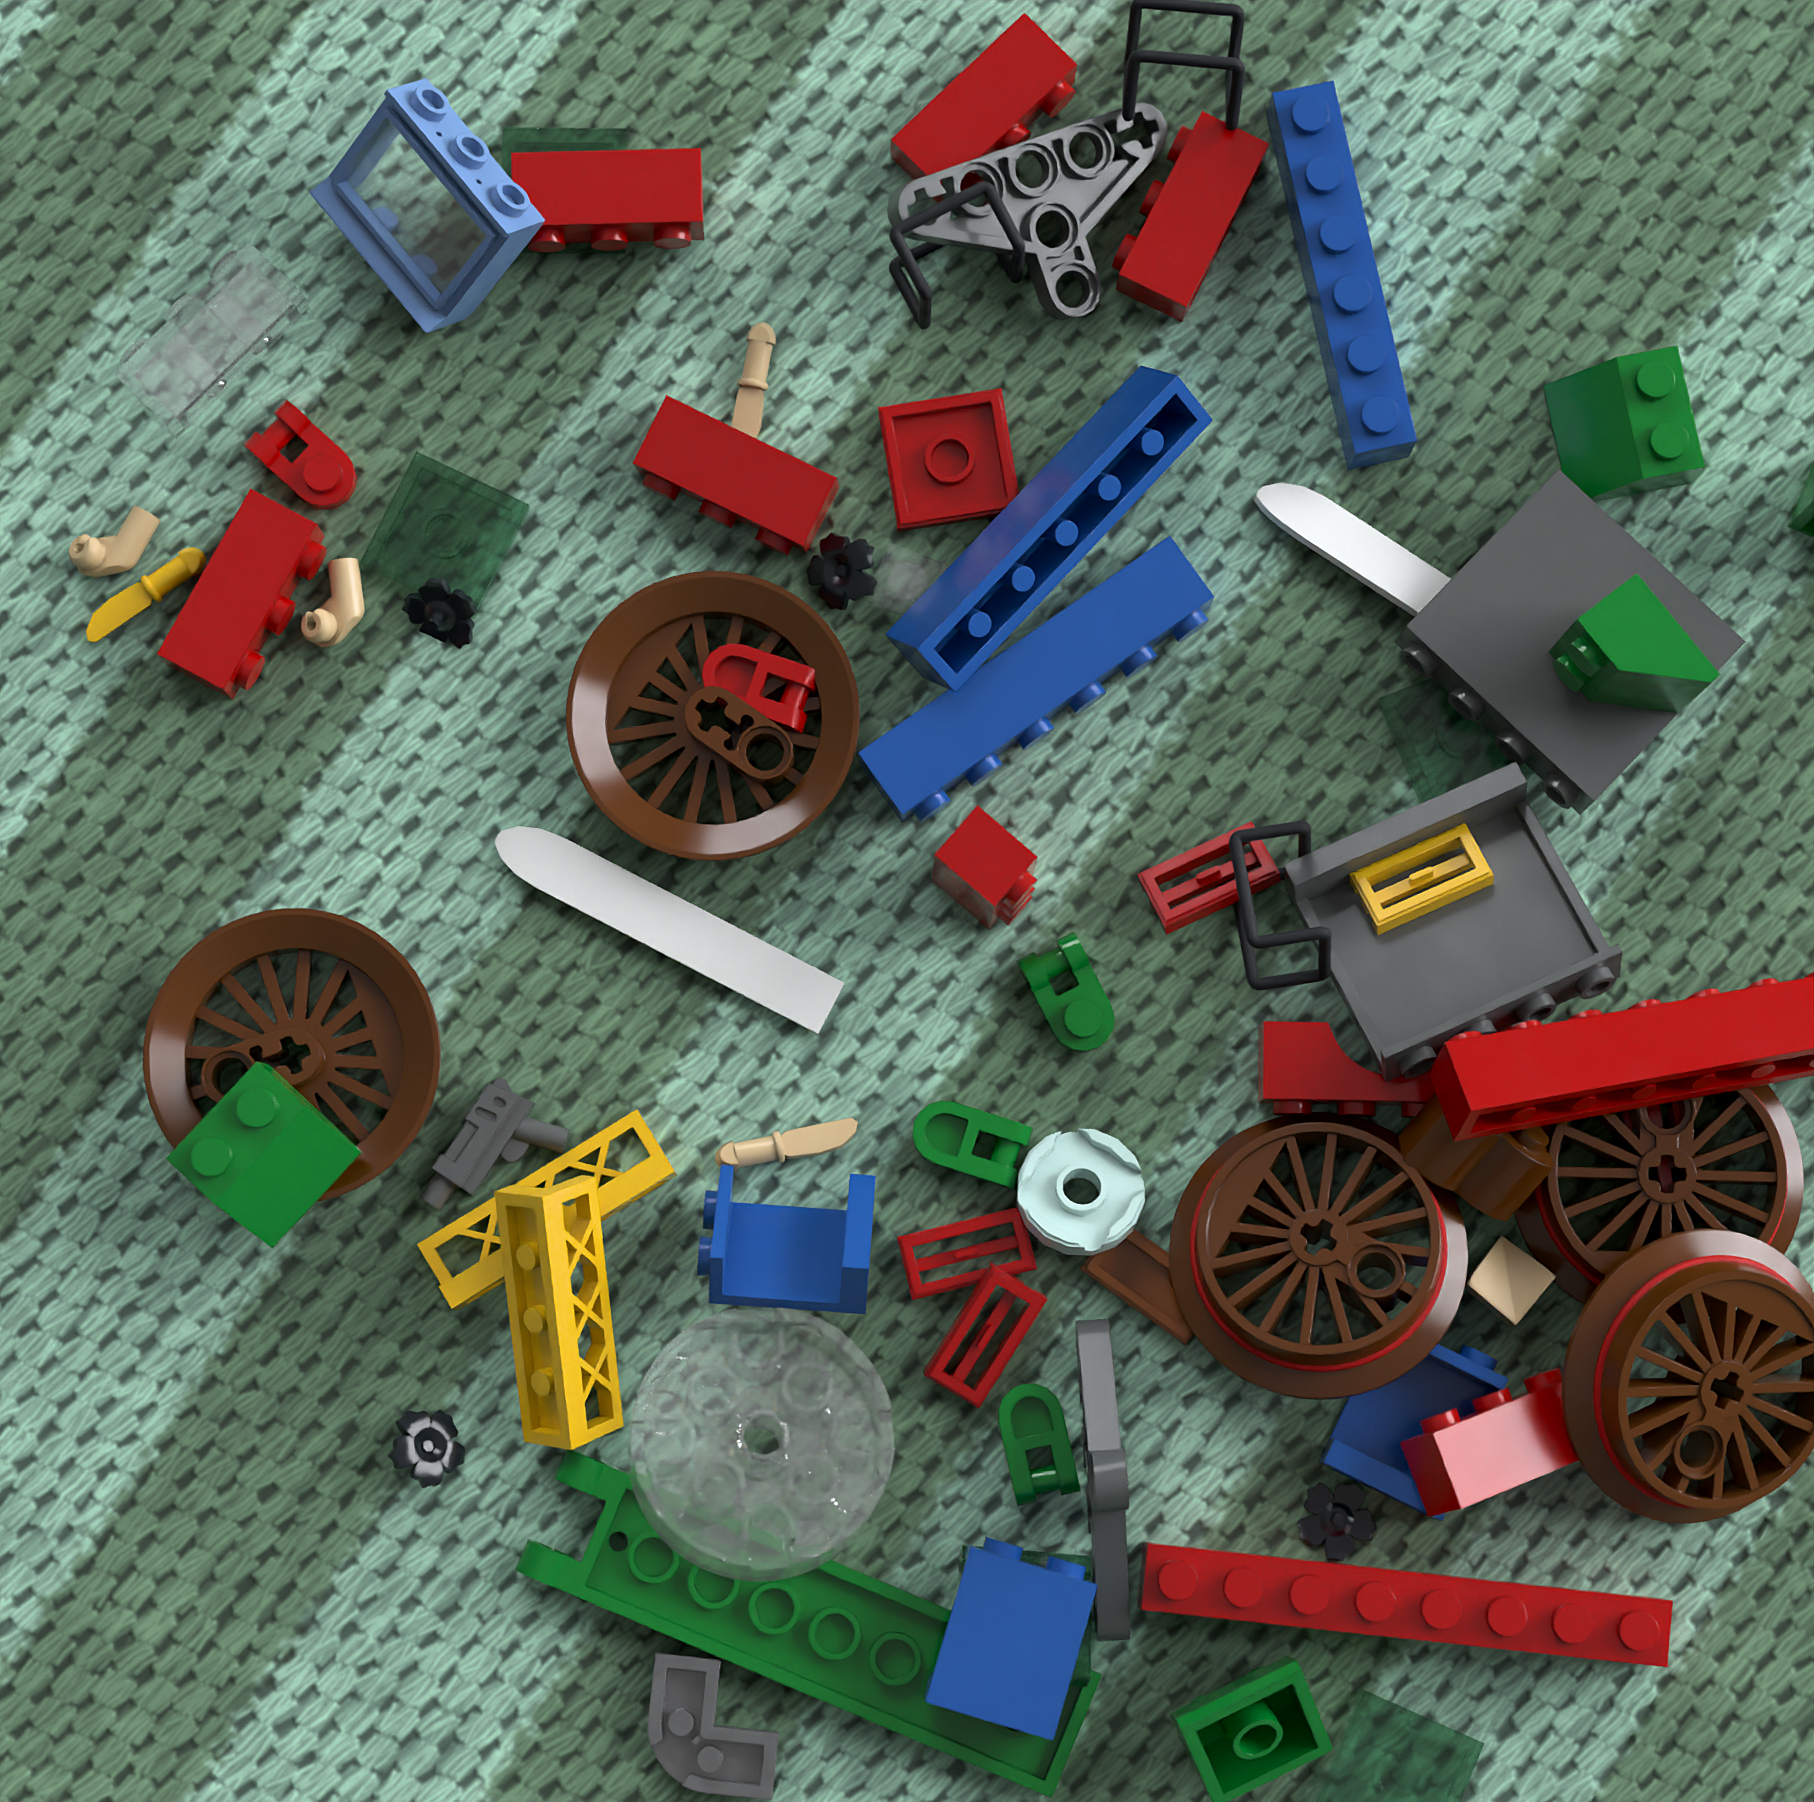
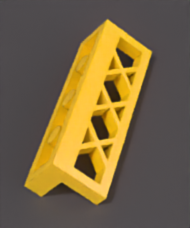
M636 1109L514 1185L538 1187L545 1182L544 1188L546 1189L553 1186L557 1174L569 1167L592 1172L594 1177H596L600 1219L603 1222L677 1176V1173L641 1114ZM634 1128L650 1157L625 1172L604 1168L610 1142ZM600 1149L596 1166L578 1162ZM602 1175L614 1178L599 1187ZM495 1196L417 1244L441 1285L438 1287L451 1309L458 1311L505 1282L501 1248L490 1254L492 1243L500 1244V1237L494 1236L498 1221ZM575 1203L570 1206L562 1205L565 1231L569 1234L577 1219ZM490 1216L486 1233L469 1230V1228ZM458 1235L484 1240L479 1262L455 1277H452L436 1250Z
M586 1175L577 1176L546 1189L510 1185L494 1191L523 1439L527 1443L573 1450L624 1426L596 1177ZM575 1198L577 1219L569 1234L565 1231L562 1203ZM579 1261L583 1266L584 1282L576 1297L572 1294L570 1277ZM586 1324L590 1327L591 1344L583 1360L579 1356L578 1338ZM593 1386L597 1389L599 1416L587 1421L585 1401Z

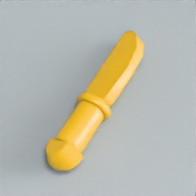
M185 548L178 552V556L149 576L143 575L140 578L141 582L133 584L108 599L92 614L86 629L87 640L98 642L151 606L154 600L160 603L164 595L192 576L197 577L206 565L205 553L198 548Z

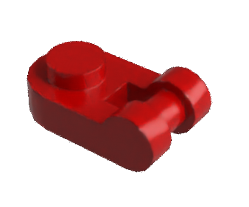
M285 400L273 413L277 419L262 435L255 432L243 444L244 448L308 505L323 510L340 507L350 499L356 488L357 475L354 464L347 454L318 429L296 406ZM296 435L308 447L291 463L280 451Z
M735 643L719 646L709 654L703 664L702 679L704 687L714 686L726 689L782 729L802 734L808 715L803 710L809 694H816L818 690L815 682V669L747 645ZM771 677L786 682L780 703L762 697L767 680ZM718 699V706L725 709L727 706L726 702Z

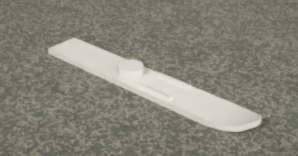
M1287 483L1267 485L1261 487L1254 498V502L1259 509L1281 529L1414 617L1451 580V578L1330 499L1304 486Z
M521 826L502 830L496 837L495 846L501 860L516 876L536 889L816 1034H819L845 984L564 837L540 828Z

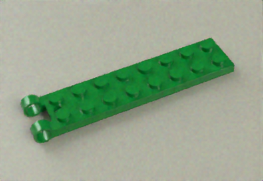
M565 1450L554 1479L606 1501V1504L581 1561L556 1549L553 1551L551 1547L528 1539L515 1568L516 1571L1050 1798L1053 1797L1102 1676L1101 1673L1075 1663L1053 1741L927 1703L923 1696L930 1672H933L950 1617V1609L632 1476L577 1451ZM615 1532H622L628 1538V1545L622 1551H616L610 1546L609 1539Z

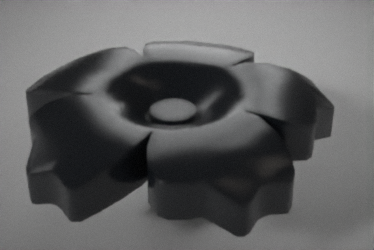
M830 533L827 537L821 539L819 544L821 555L812 557L811 563L807 568V575L810 585L821 586L819 596L826 602L830 609L846 610L849 599L860 601L864 596H873L874 588L878 582L872 575L861 570L870 569L874 565L872 558L874 547L870 546L866 539H857L850 543L849 537L839 536L837 533Z
M429 578L418 589L419 593H410L404 599L405 605L402 607V611L409 615L410 622L414 624L423 623L419 632L425 633L445 644L449 638L458 649H461L463 645L470 644L473 640L472 630L475 623L471 617L477 612L473 599L460 589H455L451 593L450 586L446 580Z
M442 1410L436 1411L431 1417H429L426 1411H406L396 1421V1425L403 1435L393 1440V1449L388 1454V1457L393 1461L395 1469H402L413 1465L410 1476L412 1479L419 1481L423 1489L429 1486L436 1487L440 1485L443 1479V1472L451 1473L457 1466L464 1463L465 1448L463 1445L455 1441H449L458 1435V1430L454 1425L452 1416L447 1415Z
M1321 1482L1313 1488H1308L1304 1508L1306 1511L1316 1515H1309L1297 1521L1299 1537L1308 1540L1312 1546L1320 1545L1325 1539L1324 1549L1326 1557L1343 1561L1348 1553L1356 1549V1544L1352 1537L1363 1541H1371L1373 1532L1377 1529L1376 1524L1372 1521L1370 1510H1357L1363 1504L1367 1493L1361 1490L1357 1483L1350 1485L1337 1484L1334 1489V1497L1330 1489Z

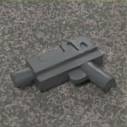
M497 1078L493 1084L487 1083L465 1115L466 1122L444 1155L440 1153L432 1164L431 1168L437 1172L420 1195V1198L441 1211L457 1186L475 1196L501 1156L507 1162H517L524 1156L530 1145L563 1154L568 1142L570 1129L529 1118L528 1115L536 1104L514 1094L504 1078Z

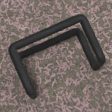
M1133 0L1130 6L1124 61L1123 120L1129 122L1135 116L1141 62L1226 70L1225 125L1228 130H1235L1239 122L1245 77V66L1240 60L1245 21L1243 9L1236 4L1194 0ZM1142 9L1232 17L1228 56L1138 50Z
M979 182L897 223L890 230V241L898 256L891 261L889 271L915 321L922 329H927L931 325L932 292L916 260L946 245L925 242L910 250L902 235L983 194L1013 247L1012 258L1010 255L995 254L1011 282L1018 283L1022 279L1025 243L997 190L989 182ZM902 267H905L915 288L917 289L919 293V300L915 292L913 291L907 277L905 276Z
M1305 821L1238 830L1229 839L1235 876L1232 880L1235 879L1239 898V901L1234 903L1233 907L1245 973L1249 986L1258 991L1320 982L1327 979L1331 973L1332 934L1328 928L1320 926L1259 936L1242 847L1244 842L1298 834V858L1311 853V827ZM1278 868L1280 879L1283 881L1285 880L1284 868ZM1318 940V969L1259 978L1254 948L1263 949Z

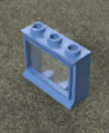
M425 78L387 89L384 93L386 98L334 170L309 193L427 334L462 321L470 316L546 220L532 205L527 193L511 180L490 155L486 144L479 137L475 136L454 112L446 96Z

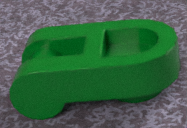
M1072 932L1056 940L1058 947L1038 957L1032 952L1016 960L1054 1037L1065 1048L1074 1052L1086 1053L1098 1049L1108 1040L1114 1028L1115 1016L1111 1003L1090 965L1083 946L1076 934ZM1070 970L1078 986L1056 996L1049 979Z
M941 1100L929 1104L919 1112L914 1121L912 1138L915 1149L928 1162L1014 1190L1019 1170L1014 1169L1021 1146L1028 1147L1033 1128L960 1103ZM978 1132L997 1138L990 1160L971 1155Z
M1022 1384L1011 1389L1002 1398L998 1408V1425L1017 1506L1036 1502L1035 1495L1060 1490L1061 1496L1080 1492V1484L1067 1427L1058 1398L1048 1388L1038 1384ZM1050 1445L1054 1464L1029 1469L1025 1451Z

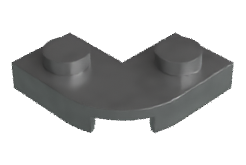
M656 1652L648 1716V1738L650 1746L652 1745L653 1751L662 1767L675 1780L682 1783V1786L697 1792L772 1800L779 1731L714 1725L721 1659Z

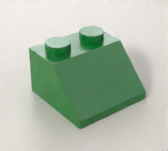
M1678 345L1615 357L1543 386L1561 471L1594 502L1691 484L1705 468Z
M1637 573L1580 616L1549 650V653L1555 659L1553 667L1561 681L1574 692L1580 690L1592 702L1679 713L1721 675Z
M256 1061L166 1159L217 1207L268 1246L274 1248L363 1152L269 1064Z
M1285 1656L1267 1666L1259 1667L1248 1675L1208 1695L1200 1696L1189 1704L1169 1713L1189 1759L1212 1802H1229L1333 1750L1302 1669L1298 1662L1289 1656Z

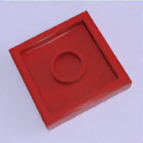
M1002 388L878 407L898 532L997 517L1019 494Z

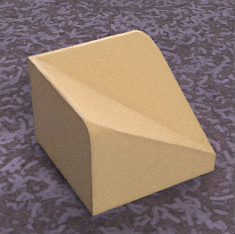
M1500 1236L1467 1275L1464 1289L1510 1327L1518 1324L1552 1283L1556 1275L1506 1238Z

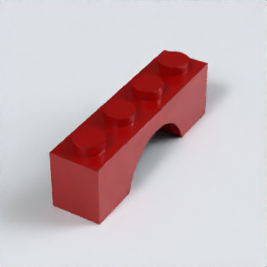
M1263 1021L1258 1027V1103L1273 1104V1115L1310 1116L1312 1104L1337 1105V1116L1375 1117L1376 1106H1401V1117L1414 1118L1436 1093L1429 1075L1430 1070L1415 1078L1406 1079L1401 1075L1386 1082L1382 1074L1361 1067L1351 1060L1340 1048L1328 1022ZM1510 1026V1027H1508V1028H1506V1029H1503V1030H1501V1031H1499V1032L1508 1031V1030H1509L1511 1027H1513V1026Z

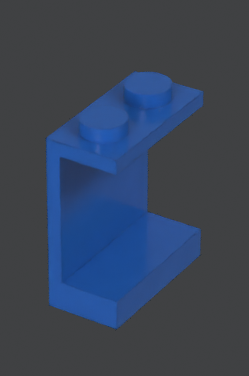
M721 1165L718 1191L706 1190L704 1200L703 1229L713 1230L712 1237L700 1236L697 1276H709V1303L866 1314L876 1176L850 1174L847 1210L733 1202L734 1166Z
M1438 1344L1423 1361L1397 1380L1376 1390L1348 1397L1318 1463L1428 1517L1400 1442L1422 1434L1423 1431L1419 1421L1453 1408H1457L1460 1418L1474 1413L1475 1409L1471 1400L1504 1389L1509 1378L1494 1372L1498 1361L1483 1352L1462 1345L1459 1353H1455ZM1446 1513L1430 1516L1429 1518L1442 1521Z
M985 1537L983 1548L969 1544L967 1546L965 1566L933 1672H930L923 1698L925 1702L1053 1741L1098 1585L1083 1579L1086 1566L1053 1556L1048 1557L1046 1567L1020 1560L1023 1547Z

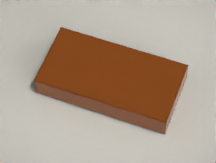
M1134 1229L1115 1248L1090 1255L1080 1270L1183 1345H1186L1194 1334L1179 1308L1173 1290L1169 1253Z

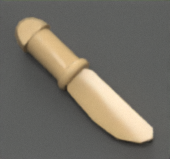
M764 322L752 326L746 337L748 346L742 378L738 379V386L741 388L737 392L731 427L756 439L762 425L765 398L763 391L768 389L766 379L772 346H776L775 332L769 324Z
M846 1118L788 1130L781 1136L778 1131H775L771 1136L737 1143L729 1141L718 1148L715 1153V1162L720 1168L721 1165H733L735 1172L739 1171V1168L776 1160L778 1163H782L785 1161V1158L796 1159L819 1156L843 1148L856 1134L858 1121L853 1118Z

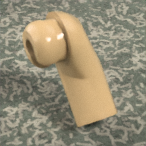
M132 506L117 535L91 538L89 535L84 534L74 539L69 548L68 555L70 561L77 566L80 573L95 578L129 571L137 565L161 521L144 509Z
M340 558L327 563L331 597L314 612L307 611L302 618V634L308 641L320 647H329L340 643L363 618L365 607L359 560L356 558Z

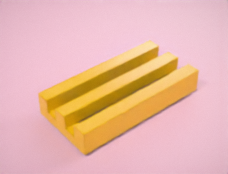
M1466 823L1349 874L1350 884L1355 894L1358 893L1366 915L1369 914L1371 917L1372 926L1377 935L1494 884V874ZM1461 846L1465 852L1436 866H1429L1411 874L1409 878L1375 893L1371 886ZM1472 867L1474 868L1469 872H1466L1460 876H1457L1451 880H1448L1442 884H1439L1433 888H1430L1424 892H1421L1388 908H1382L1400 899H1403L1409 895H1412L1418 891H1421L1427 887H1430L1436 883H1439L1445 879H1448L1454 875H1457L1463 871H1466Z

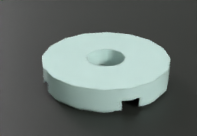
M1078 1129V1132H1067L1061 1134L1062 1131L1046 1136L1028 1152L1018 1174L1017 1207L1026 1228L1044 1245L1067 1255H1095L1115 1248L1133 1232L1145 1203L1144 1181L1136 1157L1118 1139L1095 1129ZM1074 1178H1085L1096 1186L1099 1196L1089 1204H1076L1066 1197L1063 1186Z

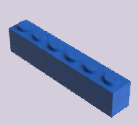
M1334 80L1274 92L1270 99L1266 118L1347 470L1409 458L1417 443V437Z
M1141 365L886 632L885 636L923 678L956 692L1202 433L1213 419L1178 375Z
M1168 536L977 669L956 692L947 690L859 751L858 762L901 823L913 815L922 823L937 814L951 802L946 792L963 780L967 779L973 787L1000 769L1003 764L998 756L1016 743H1019L1023 750H1027L1043 740L1055 729L1049 720L1069 706L1075 714H1079L1097 702L1106 694L1101 684L1119 671H1122L1126 678H1130L1146 668L1158 657L1152 648L1172 634L1179 643L1200 630L1209 621L1204 612L1210 609L1214 595L1171 536Z

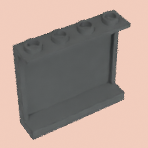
M1558 469L1406 625L1395 643L1402 649L1401 657L1416 674L1423 678L1431 676L1449 693L1447 695L1449 703L1461 716L1472 722L1478 720L1496 736L1494 743L1507 759L1513 763L1516 762L1517 765L1525 763L1543 780L1541 787L1553 802L1565 809L1572 807L1581 815L1678 713L1592 702L1580 690L1574 692L1569 689L1558 677L1553 667L1555 659L1549 653V650L1570 626L1585 612L1637 573L1717 671L1746 641Z
M1516 762L1284 864L1285 887L1305 928L1322 926L1331 931L1330 976L1386 1082L1401 1075L1406 1079H1410L1431 1070L1444 1043L1460 1033L1478 1031L1482 1035L1498 1033L1519 1022L1522 1023L1530 1020L1542 1021L1556 1010L1557 1005L1577 996H1580L1581 999L1596 997L1610 989L1614 985L1615 979L1620 977L1622 950L1618 944L1609 947L1527 801V781ZM1466 823L1494 874V884L1377 935L1372 926L1371 917L1369 914L1366 915L1358 893L1355 894L1350 884L1349 874ZM1461 846L1371 886L1375 893L1409 878L1411 874L1429 866H1436L1465 852ZM1472 867L1466 871H1463L1457 875H1454L1448 879H1445L1439 883H1436L1430 887H1427L1421 891H1418L1412 895H1409L1403 899H1400L1382 908H1388L1394 904H1397L1403 900H1406L1412 896H1415L1421 892H1424L1430 888H1433L1439 884H1442L1448 880H1451L1457 876L1469 872L1474 868ZM1314 940L1312 942L1318 951V940Z

